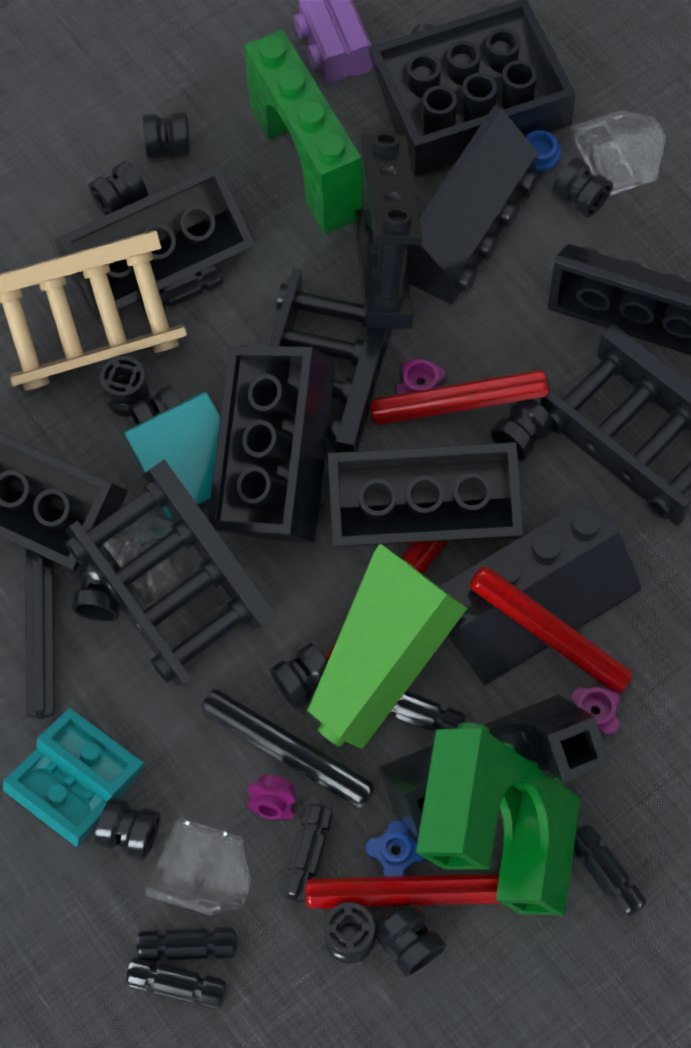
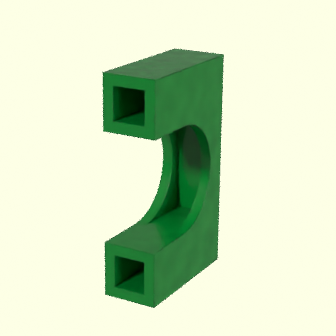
M282 29L244 45L250 109L268 140L289 131L303 169L305 202L323 233L327 234L354 222L355 210H363L362 158L286 33Z
M465 722L460 723L458 729H437L416 853L442 869L490 870L496 823L500 808L504 825V846L496 900L522 915L565 916L580 797L564 787L561 780L550 777L540 770L538 763L526 760L515 752L514 746L501 742L491 735L489 728L484 725Z

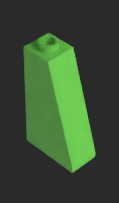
M381 543L374 551L307 710L322 723L317 730L339 747L345 741L360 749L365 747L468 609Z

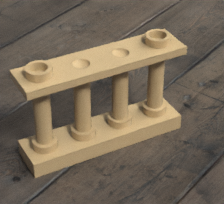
M148 231L0 273V303L3 305L22 367V371L10 374L12 386L22 384L24 391L32 390L50 384L48 376L150 346H152L153 353L179 346L177 339L187 336L185 327L180 324L169 328L150 260L154 259L152 251L161 249L157 231ZM126 259L128 266H133L152 333L128 340L125 337L107 273L111 272L109 263ZM81 271L85 279H90L109 343L108 346L84 353L63 285L67 284L65 276ZM39 284L41 291H46L66 358L42 365L39 363L19 299L23 297L21 288Z

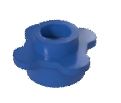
M402 821L391 822L387 832L379 838H371L366 844L367 855L372 859H377L379 866L384 870L385 877L403 876L414 863H421L425 859L416 853L417 842L409 835L408 827ZM394 846L401 849L398 855H394L391 852Z

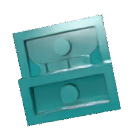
M204 391L123 432L143 474L165 459L197 505L210 499L220 415L207 392ZM163 507L162 510L168 519L173 518L167 509Z
M69 707L37 738L36 749L3 780V791L78 848L98 826L100 816L108 800L113 796L121 799L143 769L144 763Z

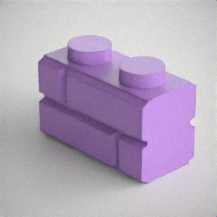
M298 0L299 13L294 14V23L299 38L307 37L310 45L307 46V54L312 69H320L325 81L329 84L347 79L348 75L354 77L370 72L373 64L369 55V47H372L352 0Z

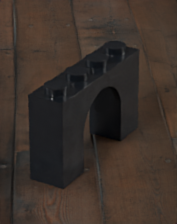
M559 694L484 724V726L489 728L491 735L501 742L511 744L515 747V752L526 760L538 763L539 769L549 771L563 783L611 764L595 716ZM434 745L379 767L395 813L417 838L419 836Z

